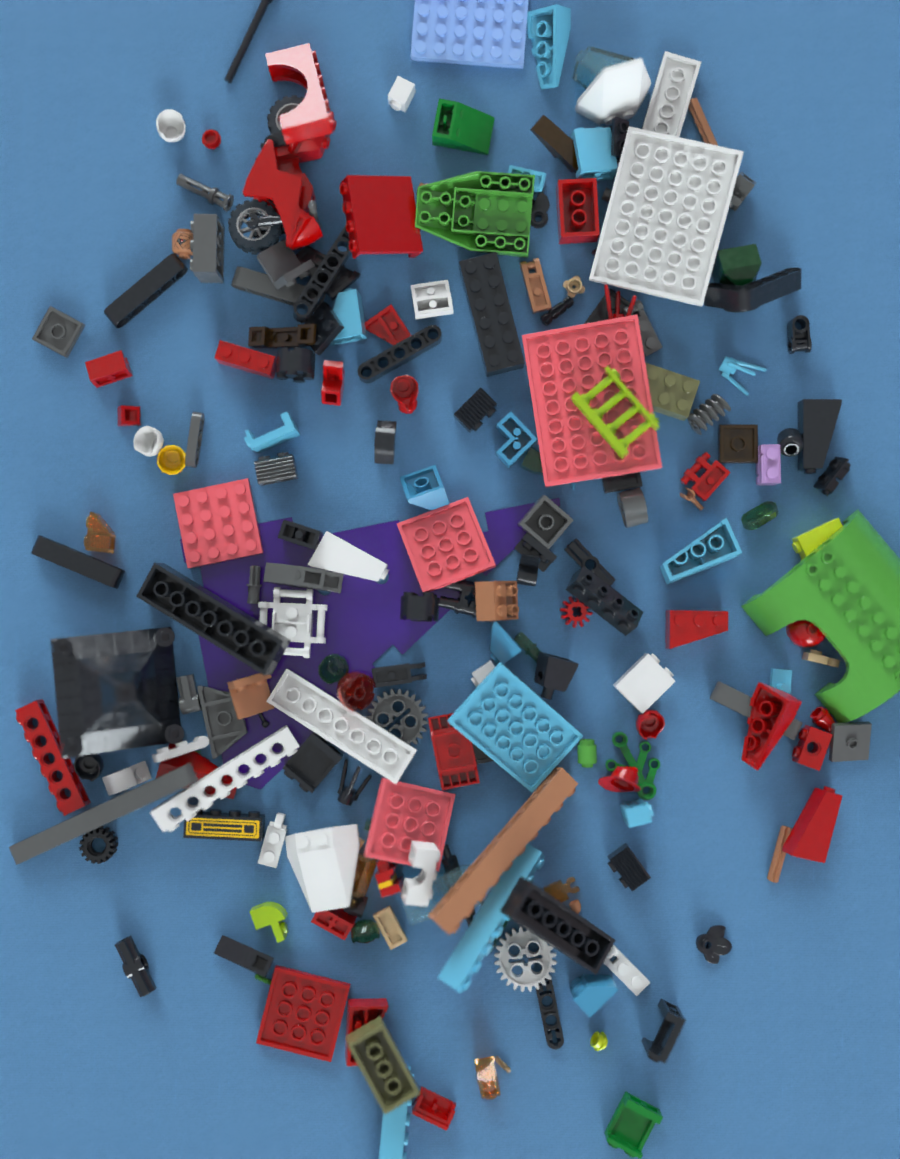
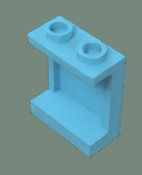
M599 126L596 128L580 127L574 129L570 138L574 142L578 170L575 174L576 179H613L617 172L618 164L616 157L611 155V128Z
M288 412L280 414L285 425L258 438L250 430H246L247 436L244 439L247 446L252 451L255 450L260 454L299 436L300 433L291 415Z

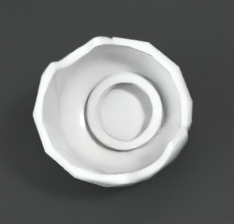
M166 109L159 113L156 119V127L160 137L169 143L181 140L186 132V125L182 115L173 109Z
M150 426L140 428L133 440L134 449L148 457L157 455L163 448L164 438L162 433Z

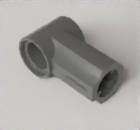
M194 674L176 678L180 693L179 707L181 713L184 715L202 711Z

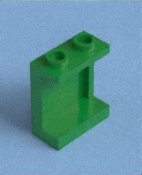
M625 1091L604 1132L607 1143L615 1149L620 1148L632 1158L637 1157L641 1159L643 1156L642 1148L655 1123L660 1125L663 1119L660 1109Z

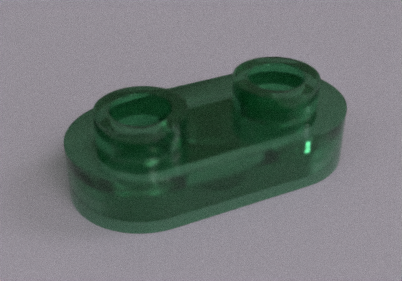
M766 501L746 512L741 518L743 527L746 530H755L773 520L778 515L777 505L772 501Z

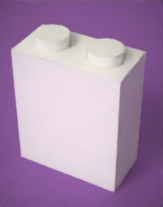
M645 653L613 684L642 714L676 682L672 678L674 674L667 667L663 669L659 665L661 661L653 653L651 655Z

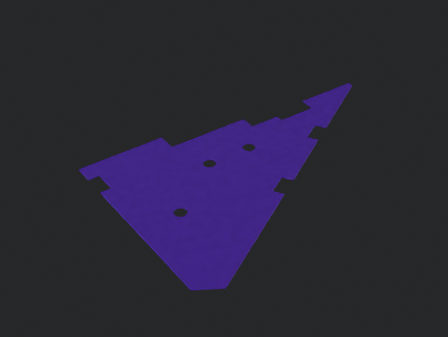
M559 498L550 499L558 507L561 505ZM535 502L485 512L488 531L483 532V535L496 566L515 549V546L526 534L517 523ZM292 517L284 518V520L293 522ZM283 519L259 523L264 553L201 566L203 586L259 621L260 608H258V604L247 603V584H249L250 566L255 565L261 568L260 584H262V587H260L259 602H274V587L286 590H307L309 588L263 582L266 563L315 568L308 565L315 550L279 539L278 535ZM399 520L331 533L387 564L388 567L386 569L389 570L388 581L384 584H378L373 580L344 574L341 593L331 592L329 595H322L318 590L313 589V604L328 605L327 611H325L324 637L326 638V643H311L310 658L283 655L273 674H271L272 678L266 679L270 693L274 690L285 670L290 669L349 706L373 683L371 668L375 667L372 664L385 651L394 645L403 655L437 623L433 621V618L432 622L411 621V619H406V621L400 620V604L403 592H415L418 596H423V592L397 527ZM180 539L181 548H182V553H183V558H184V563H185V562H186V558H185L183 543H182V539ZM494 568L489 569V570H487V571H484V572H482V573L486 576V575L489 574ZM439 588L429 592L436 594L438 598L445 596L457 599L460 595L458 591L446 588ZM281 597L280 603L306 604V598ZM439 607V620L450 609ZM268 608L267 626L272 629L273 608ZM318 610L313 611L312 637L317 635ZM199 636L208 687L229 692L228 682L259 673ZM290 642L288 648H304V642ZM274 707V709L262 712L265 720L269 722V726L266 728L262 726V721L258 714L245 718L248 733L221 754L223 764L285 725L288 726L300 747L313 731ZM275 743L272 746L274 752H280L283 749L281 743ZM260 753L256 755L255 760L258 763H263L266 760V756ZM285 755L276 766L272 768L268 766L263 769L264 773L257 778L252 776L247 779L248 783L246 785L261 790L283 769L292 756L288 757ZM242 764L238 768L241 773H247L250 769L246 764Z

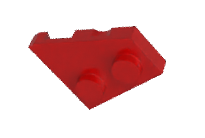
M392 304L365 322L366 330L393 346L412 336Z

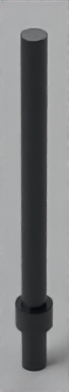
M273 0L261 1L224 78L226 82H232L269 3H272Z

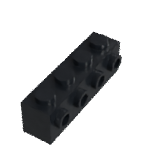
M582 566L573 574L566 588L569 593L625 636L637 628L643 611L585 566Z

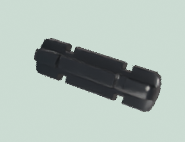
M570 296L565 297L562 302H559L550 309L548 314L545 313L541 316L542 323L548 326L552 320H555L573 306V299Z

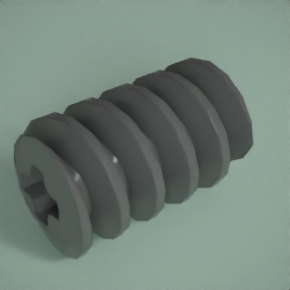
M713 394L711 399L705 400V404L699 405V409H694L693 414L689 413L687 419L691 428L697 434L702 435L700 428L707 431L706 424L713 426L712 419L719 421L718 414L725 416L724 409L730 412L731 408L721 396Z

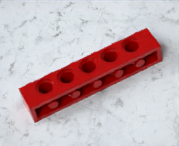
M36 700L15 710L17 714L16 719L25 731L24 737L33 748L32 754L41 765L40 771L42 775L47 778L49 791L57 800L58 810L65 816L90 804L91 801L79 776L75 773L71 758H61L59 733L44 700ZM34 718L38 720L37 728L32 723ZM41 736H44L47 740L45 745L40 741ZM49 753H52L54 755V762H51L49 760ZM57 771L62 772V780L58 779ZM65 788L71 791L70 797L65 795Z

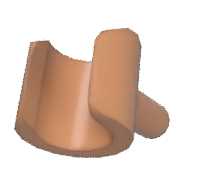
M685 487L688 494L680 493V496L691 501L700 511L703 510L704 507L695 498V492Z
M578 899L569 903L571 910L577 914L581 911V904Z

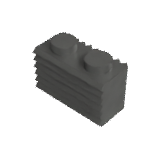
M288 452L278 453L275 458L262 456L258 458L259 461H254L257 480L260 486L298 479L294 456L292 454L289 455Z

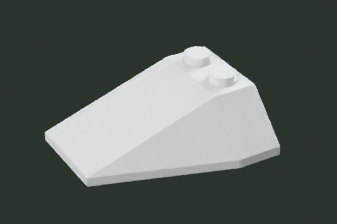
M642 58L603 68L577 100L576 112L599 125L604 123L606 125L612 124V118L614 117L623 118L624 120L632 118L637 113L651 86V80Z
M358 824L330 827L285 836L287 857L312 913L350 907L360 849Z

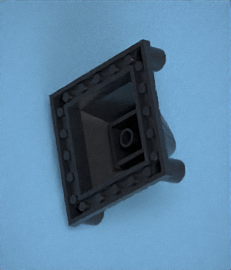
M171 627L50 639L61 758H75L81 755L167 743L177 744L183 741L184 730L180 722L173 653L175 635Z

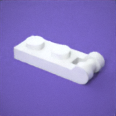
M197 736L193 742L187 743V740L175 744L176 747L169 749L168 746L157 749V753L152 755L153 761L158 763L208 746L209 739L206 736Z
M613 944L603 963L638 996L650 984V981ZM615 955L617 958L612 962L610 959Z

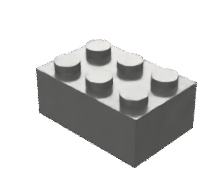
M194 214L193 221L190 223L191 232L193 233V240H190V249L193 252V259H190V270L193 271L195 277L201 283H224V225L217 214Z

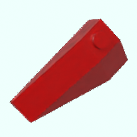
M759 682L750 700L752 708L750 717L747 720L749 728L744 740L741 760L754 769L759 770L795 718L802 701L787 692Z
M169 743L168 745L169 749L176 747L175 744ZM192 751L161 761L156 778L191 763L199 780L217 769L218 766L210 762L205 756L203 757L196 751ZM224 775L221 780L223 783L229 784L233 778L230 775ZM207 786L204 789L207 794H214L216 791L213 786ZM237 787L230 790L231 794L225 798L234 799Z

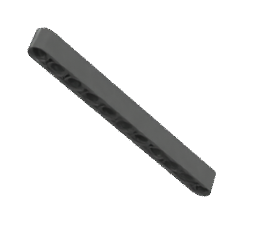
M188 763L8 848L16 865L199 780L191 763Z

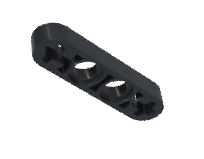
M545 978V980H548L546 982L547 991H543L542 984L539 983V990L536 989L546 1042L551 1049H559L563 1046L564 1038L552 979ZM545 996H550L552 998V1003L550 1005H544L542 1003V998ZM549 1015L556 1017V1022L552 1025L547 1024L545 1021ZM551 1030H555L556 1037L558 1038L556 1043H553V1040H551L553 1038Z

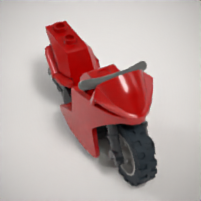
M292 95V97L288 98V96H285L282 100H277L274 106H271L270 114L267 116V124L271 135L265 138L264 143H261V152L255 159L243 189L244 196L254 197V199L250 202L246 200L242 205L238 204L235 211L232 210L231 218L228 219V230L236 246L245 253L251 252V254L257 255V253L278 243L281 234H286V247L291 250L308 246L323 237L320 229L322 225L317 215L314 189L305 173H302L299 162L320 159L325 149L329 148L330 134L286 145L279 119L280 115L295 109L303 101L304 97L298 98L296 95ZM331 111L334 124L330 125L331 131L334 132L337 121L334 118V113ZM243 223L247 224L248 227L241 229ZM251 231L249 238L243 235L244 233Z

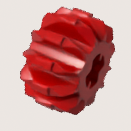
M569 596L570 604L563 601L562 604L566 606V609L560 608L559 610L566 614L560 617L561 619L568 617L565 622L566 625H569L572 621V627L576 628L578 621L579 626L583 627L584 623L582 620L589 622L590 620L586 615H592L593 612L587 611L586 609L589 607L585 606L576 597L574 602L572 596ZM573 607H574V608H577V607L580 608V609L578 610L579 613H580L579 616H578V615H575V617H574V616L572 615V614H573V611H572V608H573Z

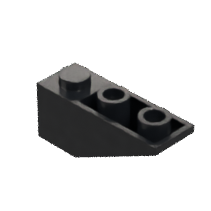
M222 935L213 953L264 978L267 977L274 962L273 957Z

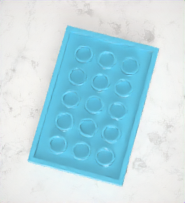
M500 662L447 720L448 723L531 793L583 737L582 733Z

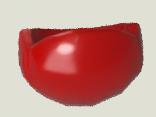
M646 710L643 714L640 713L636 719V730L645 740L647 738H656L665 726L664 717L656 710Z

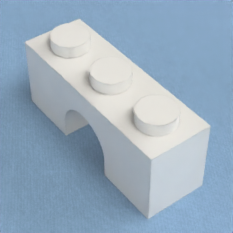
M412 841L408 860L412 867L421 868V872L415 878H404L401 898L405 905L428 907L429 899H432L433 896L432 883L436 880L437 876L436 864L440 861V850L435 843Z

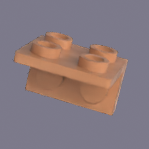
M257 673L227 683L237 719L240 720L274 709L273 705L266 702L271 695L266 679L272 678L271 674L264 676L261 673Z

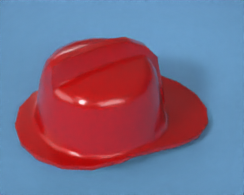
M618 766L610 776L602 777L598 780V784L601 787L612 792H639L641 790L638 786L639 776L636 767Z

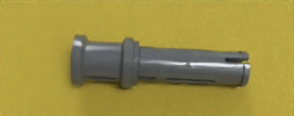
M183 174L178 176L176 181L178 186L208 199V202L212 205L216 204L223 207L224 211L231 209L234 202L233 195H227L217 187L210 188ZM190 184H192V185H194V186H196V187H198V188H200V189H202V190H199V189H197V188H195V187H193V186H190Z

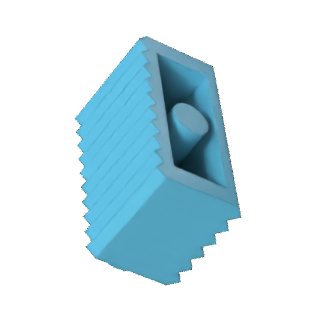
M635 798L631 802L629 800L627 802L624 801V803L620 802L623 821L629 828L652 822L651 817L654 816L652 806L648 802H644L641 798L638 800Z

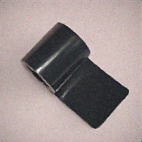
M521 555L516 579L517 584L536 586L538 566L541 560L540 556Z

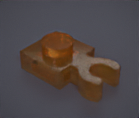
M574 877L568 878L565 884L558 880L543 887L545 892L560 902L569 899L567 893H577L580 890L578 886L575 888L570 887V884L576 881Z

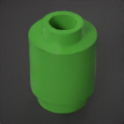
M580 739L579 744H577L578 764H582L584 768L593 767V764L597 763V745L594 743V739Z

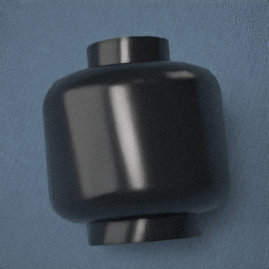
M788 428L778 434L777 444H780V453L782 455L792 457L798 455L803 450V438L799 430Z

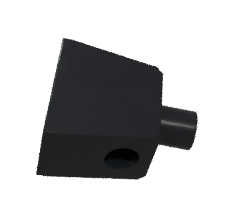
M539 651L534 681L543 686L541 697L552 700L555 690L565 692L579 664L567 658Z

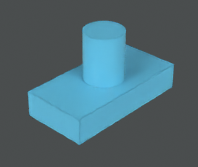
M771 668L770 686L790 694L792 670Z

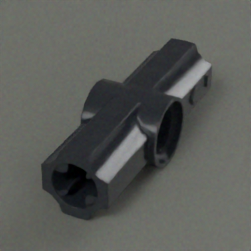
M577 538L566 546L564 551L580 568L585 566L586 561L590 559L594 562V568L590 571L609 586L614 583V577Z
M131 936L117 942L115 947L123 961L122 967L126 977L132 980L140 997L148 995L157 987L148 971L147 959L143 954L139 953Z

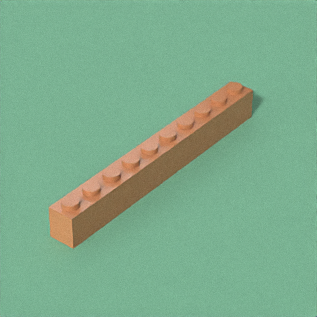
M555 767L428 916L447 934L450 935L456 932L461 925L460 922L465 917L471 915L474 910L473 907L477 902H481L486 897L488 889L499 882L500 875L504 871L509 870L513 865L512 861L525 851V846L528 842L533 841L538 836L540 828L550 822L551 815L562 808L563 801L567 797L573 795L578 783L563 768Z

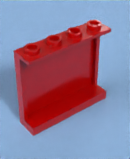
M347 175L343 179L339 189L340 194L343 196V212L346 214L347 220L346 231L349 233L350 239L349 250L352 252L353 259L360 254H408L409 258H416L423 252L420 229L415 227L416 204L411 176Z

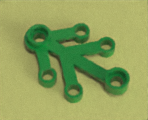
M620 731L615 732L611 738L612 743L620 748L628 765L638 769V786L641 789L637 792L638 796L643 800L652 799L656 795V787L653 781L656 771L660 767V761L656 758L649 759V771L645 780L642 771L647 754L651 750L650 743L647 741L640 742V752L636 762L627 746L628 738L626 734ZM622 736V741L616 742V737ZM643 744H648L647 750H642ZM608 759L605 762V767L609 771H614L618 766H626L617 763L613 759ZM652 761H657L656 767H651ZM609 762H614L613 768H608ZM644 787H649L648 793L643 792Z

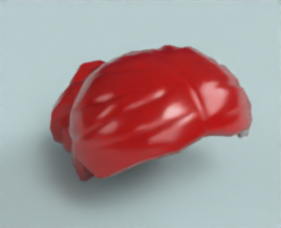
M409 375L398 376L391 382V395L398 402L399 411L405 414H412L418 403V382Z

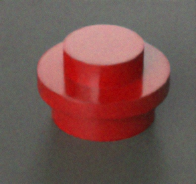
M210 129L204 132L202 142L206 148L216 149L221 144V136L217 131Z

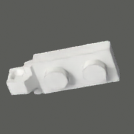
M278 812L275 821H270L258 864L277 868L287 833V825L283 824L286 814Z

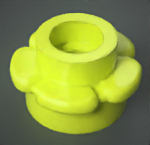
M596 1031L591 1037L590 1045L594 1047L595 1051L605 1049L608 1044L607 1036L604 1032Z

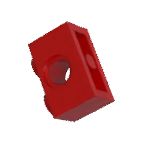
M805 725L799 732L798 745L792 751V761L820 771L833 734ZM812 742L814 748L808 752L807 745Z

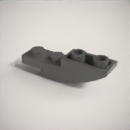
M266 563L263 582L341 593L344 574L303 566Z

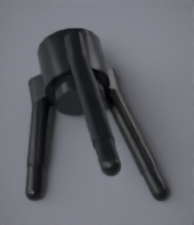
M346 759L344 761L340 787L337 792L339 794L337 800L351 806L353 801H357L372 775H368L356 791L353 786L361 769L358 766L350 785L344 787L348 760Z

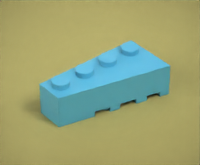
M727 517L659 567L667 585L736 558L742 553Z

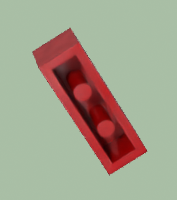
M222 340L219 341L214 357L218 363L270 379L274 378L277 360L275 356Z

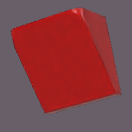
M120 405L117 408L118 426H140V406Z

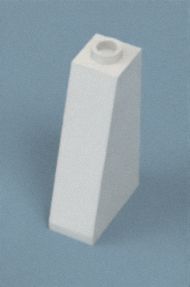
M328 531L325 532L308 563L311 567L377 582L380 579L384 580L389 572L386 569L388 567L387 564Z

